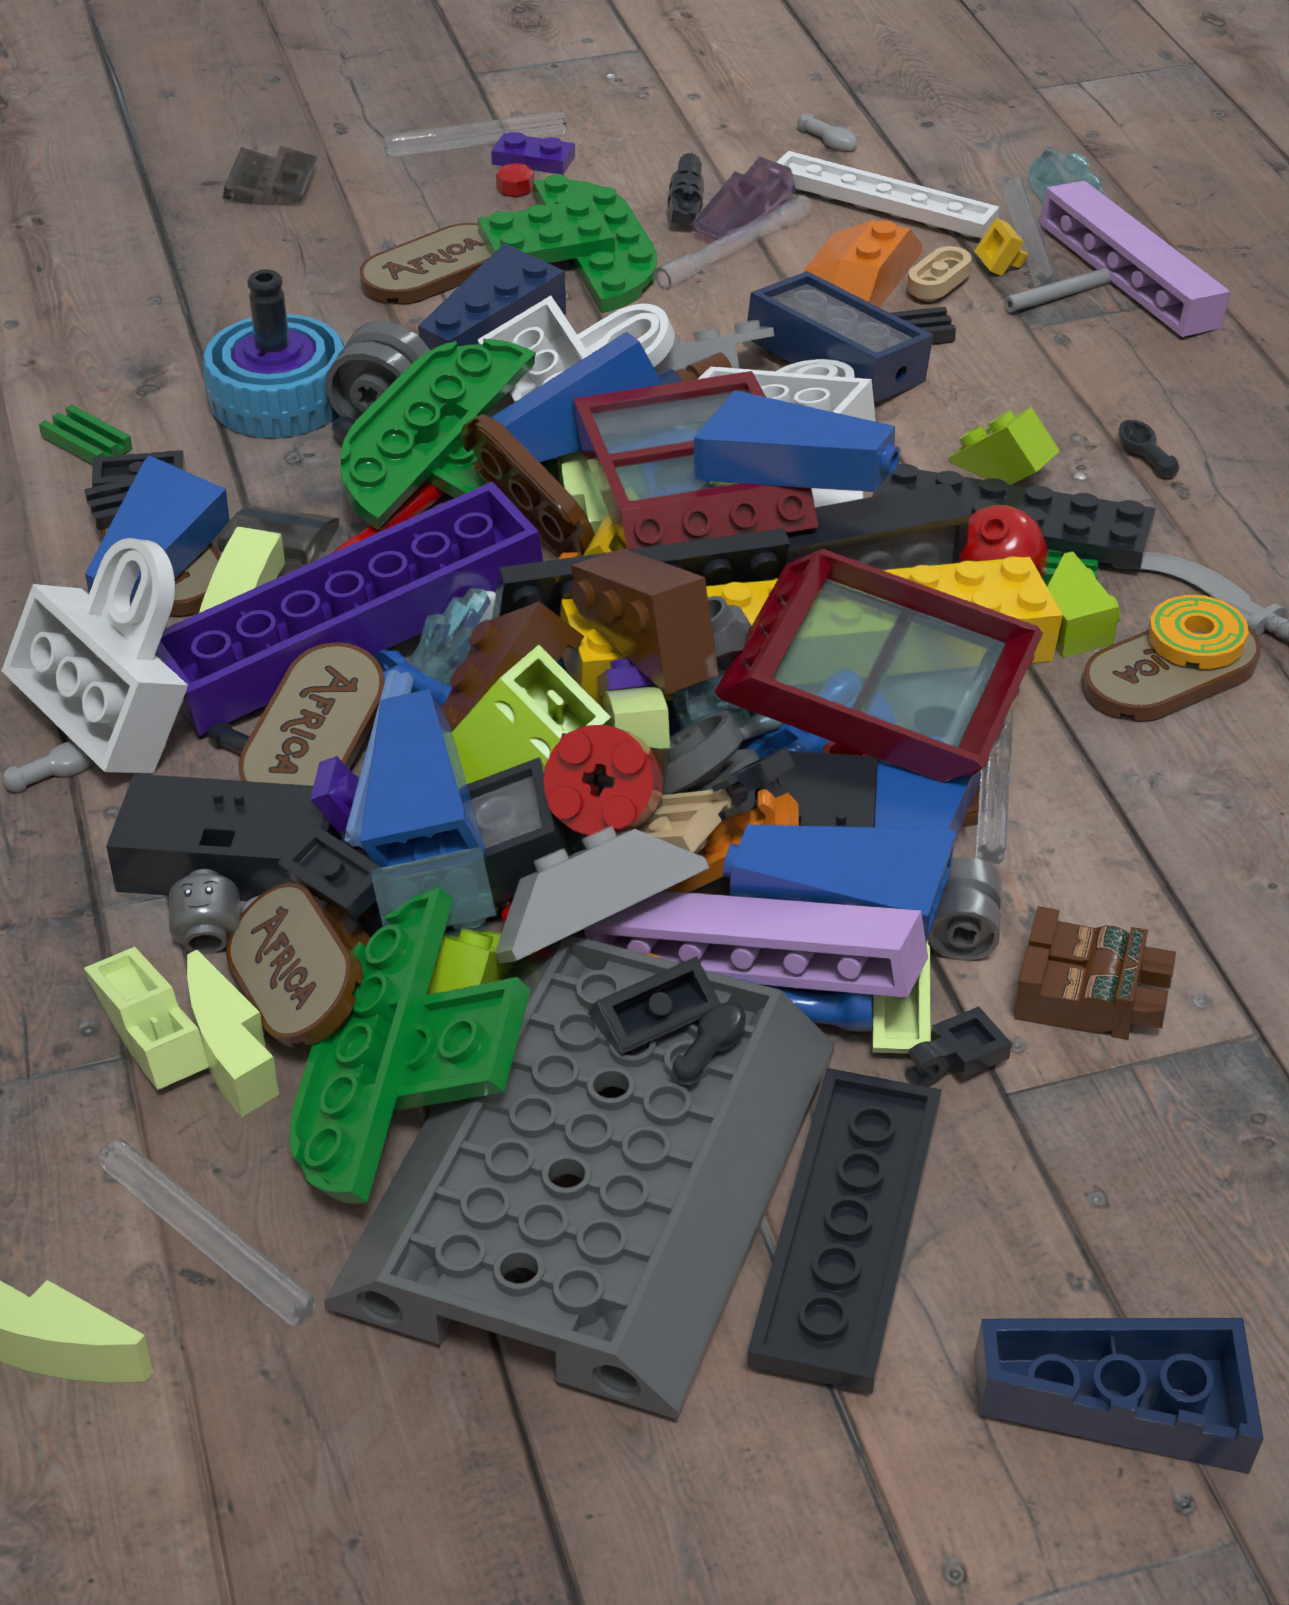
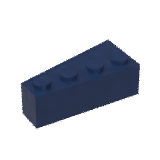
M504 243L418 325L419 337L430 350L454 341L457 342V346L480 344L478 342L479 338L549 296L553 297L565 315V271Z
M999 1318L981 1320L974 1353L980 1415L1241 1473H1250L1264 1438L1243 1318Z

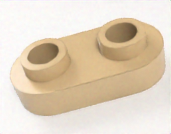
M955 246L935 249L909 270L908 291L918 300L924 302H933L943 297L970 275L971 254L967 250Z

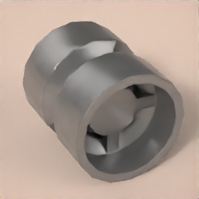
M974 857L953 858L952 869L928 937L932 948L945 957L961 961L981 959L992 953L999 944L1002 879L998 870L989 862Z

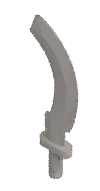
M1145 551L1141 569L1159 571L1182 578L1201 588L1213 598L1223 600L1238 609L1247 620V625L1257 636L1265 631H1269L1289 642V622L1286 619L1288 610L1278 604H1272L1264 608L1252 602V597L1240 586L1201 564L1169 554ZM1111 564L1115 569H1139Z

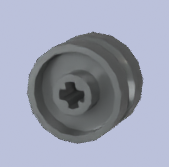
M374 321L357 328L326 374L325 390L331 406L340 416L357 420L413 362L430 351V349L417 334L400 324L389 321Z
M719 711L706 716L670 738V748H663L670 750L663 795L713 790L711 785L716 779L760 759L754 749L737 750L741 745L744 735L729 711ZM724 812L718 814L721 820L726 817Z

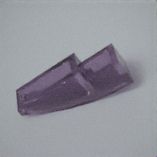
M759 156L745 174L735 171L691 223L692 230L722 242L738 238L753 230L773 215L796 191L792 169Z

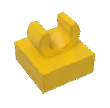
M999 218L994 219L974 250L991 272L1003 276L1010 264L1021 268L1029 256L1028 252L1020 249L1024 244L1021 237L1008 222Z

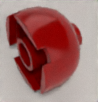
M991 505L977 510L970 516L967 545L961 552L958 563L963 561L976 562L1006 559L1008 557H1030L1040 576L1043 577L1047 570V544L1038 523L1026 512L1008 505Z

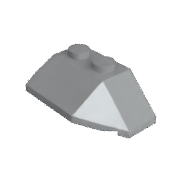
M609 826L582 839L586 848L568 857L565 848H562L534 861L537 872L519 881L496 948V958L499 964L517 961L708 869V863L700 855L637 829L616 834L613 826Z

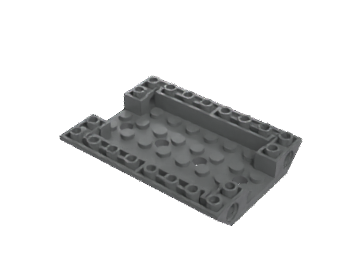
M569 935L515 961L506 979L517 977L531 990L505 1091L498 1094L434 1105L324 1300L325 1309L439 1345L452 1320L555 1351L557 1382L678 1420L834 1053V1043L782 990L704 970L720 1003L736 1002L743 1007L746 1014V1025L741 1039L734 1046L724 1051L715 1052L703 1068L702 1077L696 1083L681 1085L672 1075V1066L678 1055L683 1056L698 1037L699 1020L620 1056L592 1021L588 1009L595 1001L680 963L575 935ZM610 1086L619 1087L626 1091L625 1094L617 1098H605L597 1094V1092L603 1091ZM565 1174L576 1175L582 1179L581 1183L570 1188L558 1187L552 1183L554 1179H558ZM517 1268H527L536 1274L530 1281L520 1284L511 1283L503 1278L506 1273L512 1272Z

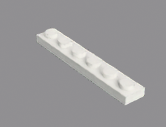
M788 151L771 167V182L785 185L788 189L804 190L819 194L824 199L845 201L861 209L871 208L889 213L894 218H908L925 223V225L931 228H945L959 232L968 238H983L994 219L999 218V206Z

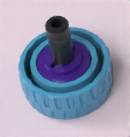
M268 269L255 271L247 279L248 288L251 290L249 300L252 317L236 322L221 330L211 339L205 349L203 373L209 407L214 417L222 425L242 435L271 439L303 435L327 425L339 415L331 406L325 387L326 374L341 350L345 347L344 342L332 327L319 320L302 315L286 314L284 291L281 288L283 285L282 276L276 271Z

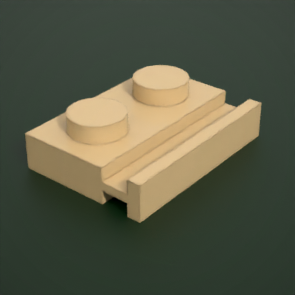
M725 789L716 792L706 790L663 795L662 804H658L647 820L635 829L692 853H697L706 845L708 835L722 821L718 814L730 808L732 801Z

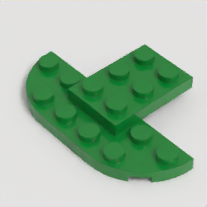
M554 174L546 177L545 180L533 181V195L539 205L515 212L498 211L490 216L477 218L478 232L491 256L505 243L547 263L570 259L600 313L620 309L637 301L642 297V290L649 283L654 285L656 281V249L628 203L616 193L614 188L602 187L585 181L570 180L564 175Z
M483 338V344L457 346L456 341L446 343L426 352L413 362L355 421L344 439L341 450V482L348 501L360 517L379 530L424 481L454 498L485 485L474 469L473 462L477 458L473 450L467 452L463 447L461 439L462 427L479 414L487 415L535 365L536 352L515 343ZM552 458L539 462L552 476L555 475L558 466L557 459Z
M441 887L425 891L403 902L384 916L390 924L379 929L370 938L367 946L358 942L353 951L361 962L363 976L361 985L356 982L352 995L357 998L354 1007L347 1019L337 1030L322 1041L312 1044L291 1114L290 1149L293 1159L301 1164L306 1175L305 1179L325 1195L340 1202L352 1204L368 1202L393 1111L498 1094L505 1091L531 989L519 978L514 977L426 995L454 900Z

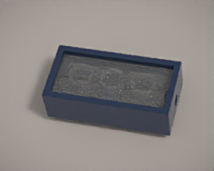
M806 271L751 292L747 321L759 320L760 327H773L774 336L751 340V342L790 363L816 359L836 360L846 363L853 368L855 378L872 379L874 403L926 381L934 335L811 272Z

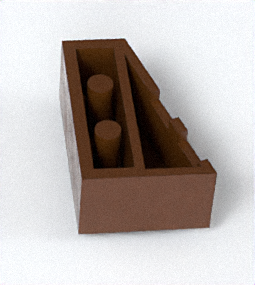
M624 548L571 565L574 581L571 586V595L579 614L666 695L719 676L705 577Z
M541 602L491 620L482 621L469 638L471 648L465 661L457 667L451 676L450 686L452 689L445 704L440 707L450 724L451 731H454L498 679L536 646L540 645L557 662L567 647L576 650L584 636Z

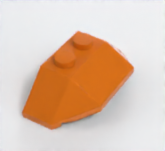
M871 220L834 232L803 272L809 271L880 308L922 253V244L910 228L897 226L895 223L887 220Z

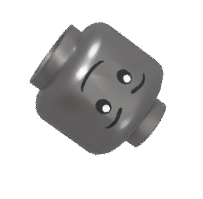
M195 870L188 876L178 880L169 891L170 934L178 943L191 952L197 949L201 954H211L224 949L230 935L240 925L239 890L234 882L213 870Z

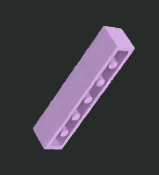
M1085 180L1046 187L1039 221L1040 225L1097 270L1106 268L1113 283L1181 337L1221 329L1231 291Z
M661 891L584 928L586 939L639 953L654 954L677 963L685 962L697 956L704 970L748 980L761 985L903 998L909 996L928 959L920 910Z

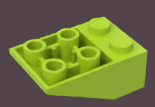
M538 645L498 679L454 729L452 734L466 782L469 784L538 757L541 758L544 766H546L548 757L560 741L562 733L567 734L590 725L611 726V716Z

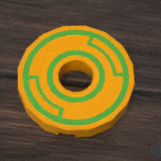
M1182 595L1169 598L1156 606L1149 622V643L1160 656L1173 664L1184 667L1186 666V661L1199 663L1198 669L1204 670L1227 666L1240 658L1245 649L1249 634L1247 620L1238 609L1223 600L1205 595ZM1191 631H1200L1205 634H1196Z

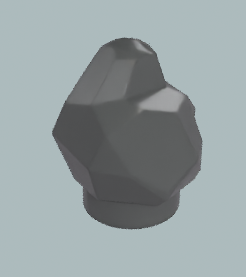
M712 596L708 597L717 667L727 670L734 656L744 650L750 639L751 623L740 606L728 605L724 598Z

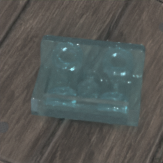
M1048 145L1041 157L1034 161L1027 176L1042 202L1044 201L1046 187L1084 180L1108 198L1101 188L1103 184L1101 179L1087 168L1089 162L1074 151L1066 154Z
M481 846L371 870L383 927L391 924L384 917L390 911L396 913L414 896L437 887H441L454 899L446 926L453 925L454 929L461 930V928L471 929L484 924L487 917L496 916ZM418 909L412 910V911L410 912V915H412V914H413L415 911H417Z

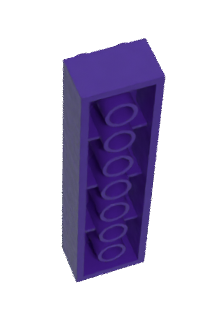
M490 482L165 628L155 655L188 684L180 710L200 736L207 733L215 723H228L266 706L291 663L300 654L312 647L333 642L348 643L361 647L371 655H375L378 651L395 646L461 615L467 594L478 590L496 593L500 567L543 561L539 531L493 482Z

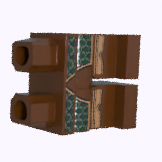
M1041 906L1037 907L1029 944L1027 945L1018 980L1015 1020L1090 1032H1107L1112 1030L1111 1037L1125 1040L1129 1038L1131 1024L1163 1028L1169 991L1141 987L1140 984L1170 989L1175 966V951L1147 947V929L1131 927L1129 933L1116 926L1087 927L1059 921L1060 910Z

